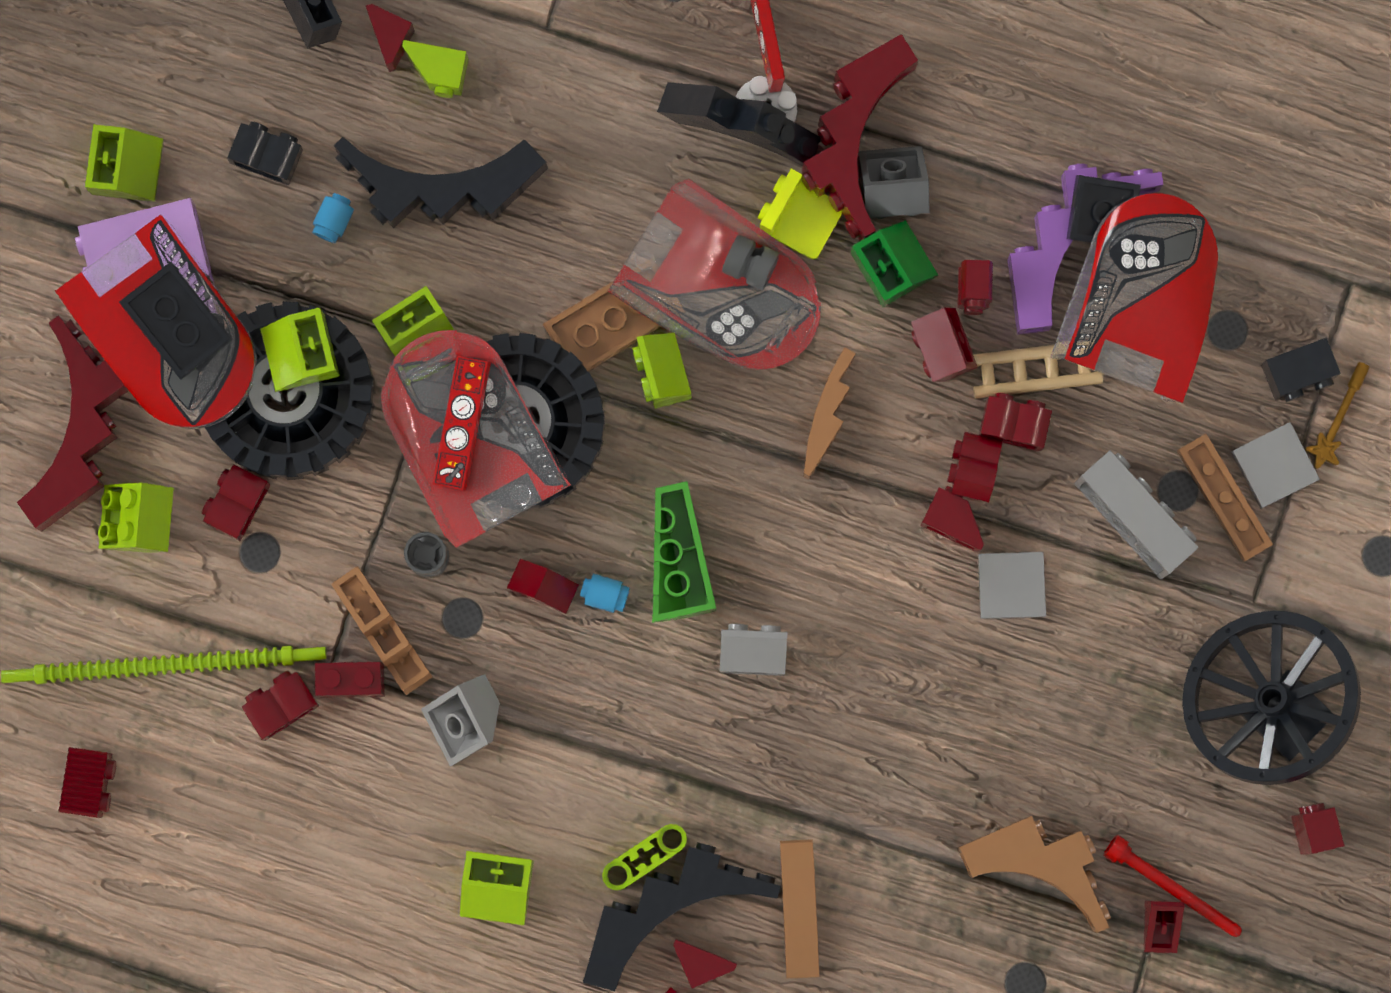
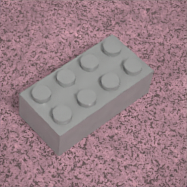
M1109 450L1082 474L1074 485L1161 580L1198 549V546L1194 543L1197 539L1186 526L1180 528L1172 519L1175 514L1163 501L1158 503L1150 495L1153 490L1143 478L1139 477L1136 479L1128 469L1131 466L1120 453L1114 455Z

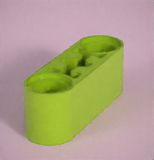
M665 825L608 863L602 873L605 885L612 890L627 888L681 852L687 843L686 832L679 825ZM671 829L679 831L682 836L681 844L674 849L667 848L663 843L664 833ZM657 838L659 847L667 855L660 858L659 852L650 858L652 862L650 866L641 863L635 867L639 874L633 877L630 866L623 860L629 856L631 862L639 858L638 851L643 848L647 852L655 847L650 842ZM614 866H621L627 872V879L621 885L612 884L608 878V873Z

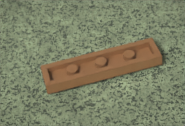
M1207 434L1178 449L1177 453L1242 561L1245 562L1272 546L1273 543Z

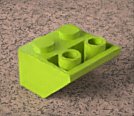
M93 124L85 188L92 195L155 202L163 138L124 127Z
M427 286L372 320L397 361L413 346L428 338L444 334H457ZM437 362L402 367V369L409 376L411 372L430 368ZM423 371L415 372L410 377H415Z
M320 307L287 315L260 329L276 392L339 376L325 315Z
M675 332L636 337L638 346L632 349L637 370H644L646 377L642 378L641 382L646 402L653 401L654 408L657 409L692 399Z
M142 482L104 485V493L101 497L102 515L101 525L98 530V549L147 553L168 552L174 488Z
M466 851L461 887L460 917L525 925L534 860Z

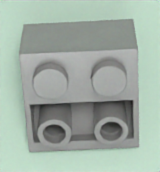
M728 624V630H721L720 673L785 676L788 632H781L780 626L763 625L761 626V631H748V625Z

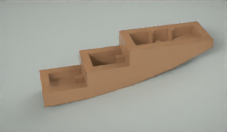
M844 347L833 367L816 407L807 443L803 477L808 480L843 426L844 421L834 415L848 394L850 387L840 381L856 353Z
M358 566L331 584L405 695L433 677Z
M813 839L780 841L786 978L819 977Z

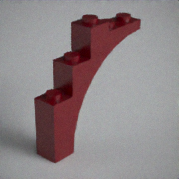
M902 34L836 71L833 88L839 99L842 101L846 99V102L820 116L819 128L817 129L822 143L825 146L830 145L831 147L806 160L802 167V182L807 190H814L817 197L830 192L828 198L836 212L841 211L847 220L845 222L847 231L853 239L858 237L859 241L876 232L865 209L859 188L857 158L860 138L865 124L878 102L896 83L915 71L918 63L917 57Z
M59 315L50 321L49 325L61 344L69 368L72 391L70 419L64 441L51 467L37 485L17 502L33 526L41 532L104 487L100 480L104 474L93 460L87 462V460L118 438L113 432V429L117 427L106 411L100 414V411L129 391L105 360L99 365L96 364L101 361L90 345L84 348L78 339L82 333L71 319L66 322Z

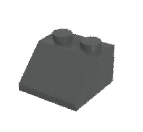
M922 146L858 151L862 199L870 218L883 219L888 216H916L930 213L929 179Z

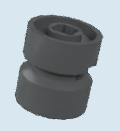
M739 234L726 257L722 272L736 279L745 277L746 284L763 291L776 267L780 253L766 246L757 248L755 241Z
M420 532L413 535L406 543L404 558L407 565L417 575L424 578H434L446 570L450 561L449 550L436 534Z

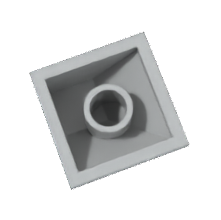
M485 674L457 685L421 709L450 767L493 742L500 702Z

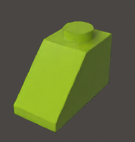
M403 40L402 47L406 56L428 88L434 91L435 95L443 98H453V94L462 95L469 60L466 51Z

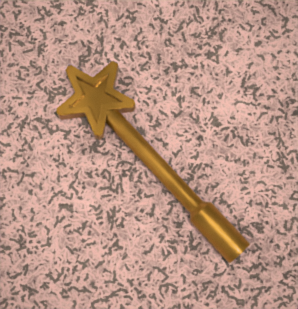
M1357 363L1347 385L1349 389L1326 438L1323 433H1319L1317 445L1304 449L1307 453L1315 456V469H1318L1325 461L1335 466L1339 464L1334 451L1341 445V442H1333L1356 391L1360 390L1370 366L1365 363Z

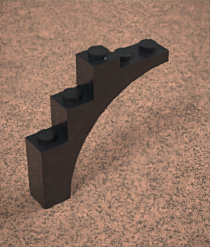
M344 137L333 145L338 153L335 159L348 172L353 168L361 176L357 180L359 184L369 194L373 191L376 192L368 199L373 207L370 213L382 225L388 222L393 228L420 203L423 204L420 209L432 222L437 218L444 225L470 199L473 200L470 206L482 218L487 214L493 221L548 169L547 162L525 139L506 154L483 166L459 173L436 175L411 173L384 165L360 152Z
M697 842L696 848H688L679 885L672 883L673 876L655 872L653 878L646 877L636 914L630 912L632 906L613 901L611 907L604 905L583 983L615 992L624 967L637 946L658 924L678 910L701 900L723 895L753 894L777 899L781 886L774 884L775 877L757 873L755 879L743 876L744 869L725 864L724 870L718 869L721 855L714 854L716 847Z

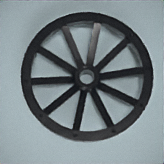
M1263 611L1240 617L1228 623L1203 644L1187 672L1183 688L1182 707L1184 720L1191 739L1203 756L1216 768L1244 782L1260 785H1277L1293 782L1313 774L1324 767L1340 752L1348 741L1357 722L1361 702V687L1358 672L1351 655L1343 643L1327 627L1314 619L1298 613ZM1272 627L1271 682H1268L1239 637L1258 629ZM1283 627L1297 629L1314 636L1307 649L1282 683ZM1230 643L1259 688L1254 689L1208 670V667L1217 654ZM1325 644L1336 657L1341 672L1292 690L1321 647ZM1203 679L1255 700L1253 702L1199 712V692ZM1342 683L1345 685L1344 705L1341 716L1294 703ZM1281 696V701L1276 707H1268L1269 701L1273 697ZM1256 713L1218 751L1210 743L1201 724L1203 722ZM1295 714L1336 727L1328 739L1312 753L1290 716ZM1267 720L1259 768L1244 766L1227 758ZM1278 722H1282L1304 759L1284 767L1271 768Z

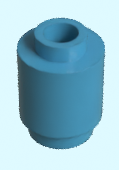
M333 193L332 197L325 196L314 219L313 225L315 227L312 233L328 242L336 243L338 237L342 238L354 212V209L349 206L351 201L336 193Z
M593 573L591 579L585 578L580 597L585 598L584 605L612 613L615 610L623 612L630 587L624 586L622 581Z

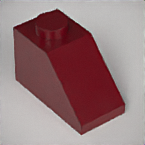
M946 486L945 490L939 487L920 526L979 554L984 543L969 501L963 499V496L952 494V487Z

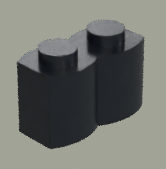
M251 121L249 125L241 123L227 157L229 163L276 182L289 185L303 152L302 146L297 143L298 139L283 132L279 136L267 132L268 128L257 122Z

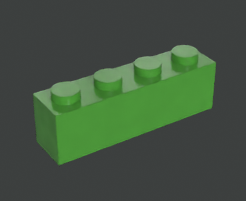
M688 482L655 488L652 623L684 619L715 612V600Z

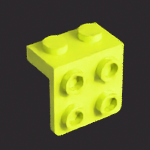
M791 168L788 175L781 174L775 184L773 191L777 194L771 204L766 202L757 218L761 220L759 232L805 257L815 260L819 257L843 213L835 211L828 195L824 194L817 197L814 190L808 191L802 182V174Z

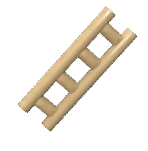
M1089 341L1077 342V345L1089 344ZM1070 343L973 354L977 366L981 367L983 385L973 386L975 399L988 398L989 396L995 397V393L1013 395L1103 384L1102 371L1091 372L1090 368L1077 364L1079 374L1059 376L1057 357L1066 356ZM1081 347V350L1076 349L1074 355L1084 354L1085 348ZM1044 359L1047 378L1028 380L1025 361ZM1012 363L1015 381L996 384L993 365Z

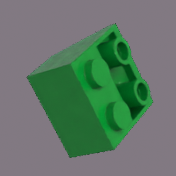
M906 220L875 232L854 244L851 248L850 254L882 307L889 305L938 276Z

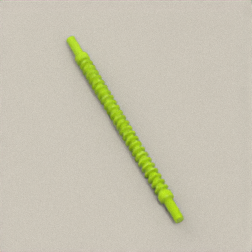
M282 646L281 650L273 647L272 651H268V648L265 647L262 652L255 648L254 652L245 649V653H241L238 649L234 654L227 650L226 654H222L221 651H218L217 655L208 652L207 656L200 652L198 656L190 653L189 657L180 654V657L176 658L172 654L169 659L162 655L161 659L153 656L152 660H148L144 656L141 661L138 657H135L133 661L125 658L124 662H120V659L117 658L114 663L107 659L105 663L97 660L96 664L89 660L86 665L79 661L78 665L69 662L68 666H65L62 662L58 667L54 663H51L50 667H47L46 664H36L34 668L2 670L1 681L2 683L35 681L36 684H46L48 680L55 683L57 679L65 682L66 678L73 682L76 677L83 681L84 677L93 680V677L97 676L101 680L104 675L111 679L112 675L120 678L121 674H125L128 678L132 673L135 677H138L140 673L148 676L149 672H153V675L156 676L159 671L166 675L168 671L176 674L177 670H181V673L184 674L187 669L194 673L195 669H199L200 672H203L205 668L213 671L214 667H218V670L221 671L223 667L231 670L232 666L241 669V666L245 665L249 669L252 664L256 668H259L260 664L269 667L270 663H273L275 667L278 666V663H282L283 666H292L294 662L325 660L327 659L326 647L293 649V646Z

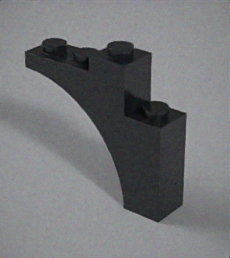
M667 82L657 110L658 113L678 124L715 131L752 143L779 154L803 166L806 160L815 156L820 143L818 135L786 118V113L769 103L738 99L717 86Z

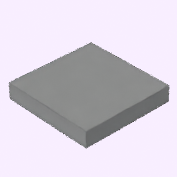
M1290 422L1231 451L1260 509L1320 480Z
M1044 552L978 554L980 619L1046 617Z

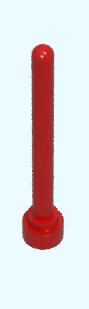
M1117 834L1111 840L1103 853L1105 858L1113 863L1116 861L1120 864L1126 863L1233 937L1241 935L1242 928L1237 923L1131 852L1132 848L1128 846L1129 842Z

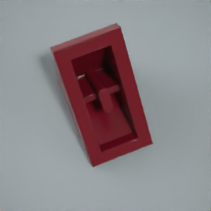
M373 4L366 5L389 72L395 71L404 54L403 40L410 41L415 32L413 24Z
M520 559L507 589L567 614L579 584L548 568Z
M1145 901L1144 952L1177 953L1184 902Z
M678 939L675 940L673 945L692 989L734 971L737 966L735 962Z

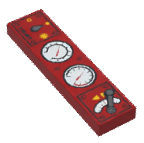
M751 0L769 93L781 92L785 75L769 0Z
M461 356L456 358L433 485L467 490L491 362Z

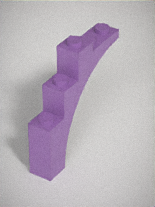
M1074 164L1063 172L1061 182L1065 209H1061L1060 205L1042 207V211L1037 212L1034 218L1038 250L1034 251L1033 246L1019 247L1014 249L1015 253H1010L1007 259L1017 335L1049 331L1052 327V295L1055 277L1062 258L1073 241L1066 238L1076 175L1098 178L1096 167L1088 168L1087 164ZM1152 169L1136 170L1133 172L1134 175L1121 177L1119 172L1102 175V179L1140 184L1139 195L1158 192L1163 186L1162 172L1153 173Z

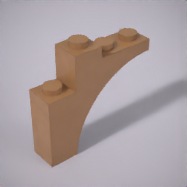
M1029 816L957 847L970 878L991 872H1015L1038 878L1057 888L1072 900L1087 919L1093 932L1098 933L1109 928L1106 920L1111 919L1110 913L1103 900L1097 901L1093 891L1098 888L1090 870L1085 872L1083 866L1094 862L1092 854L1096 853V849L1090 836H1083L1082 831H1077L1044 845L1042 840L1047 838L1040 820L1034 822L1032 816Z

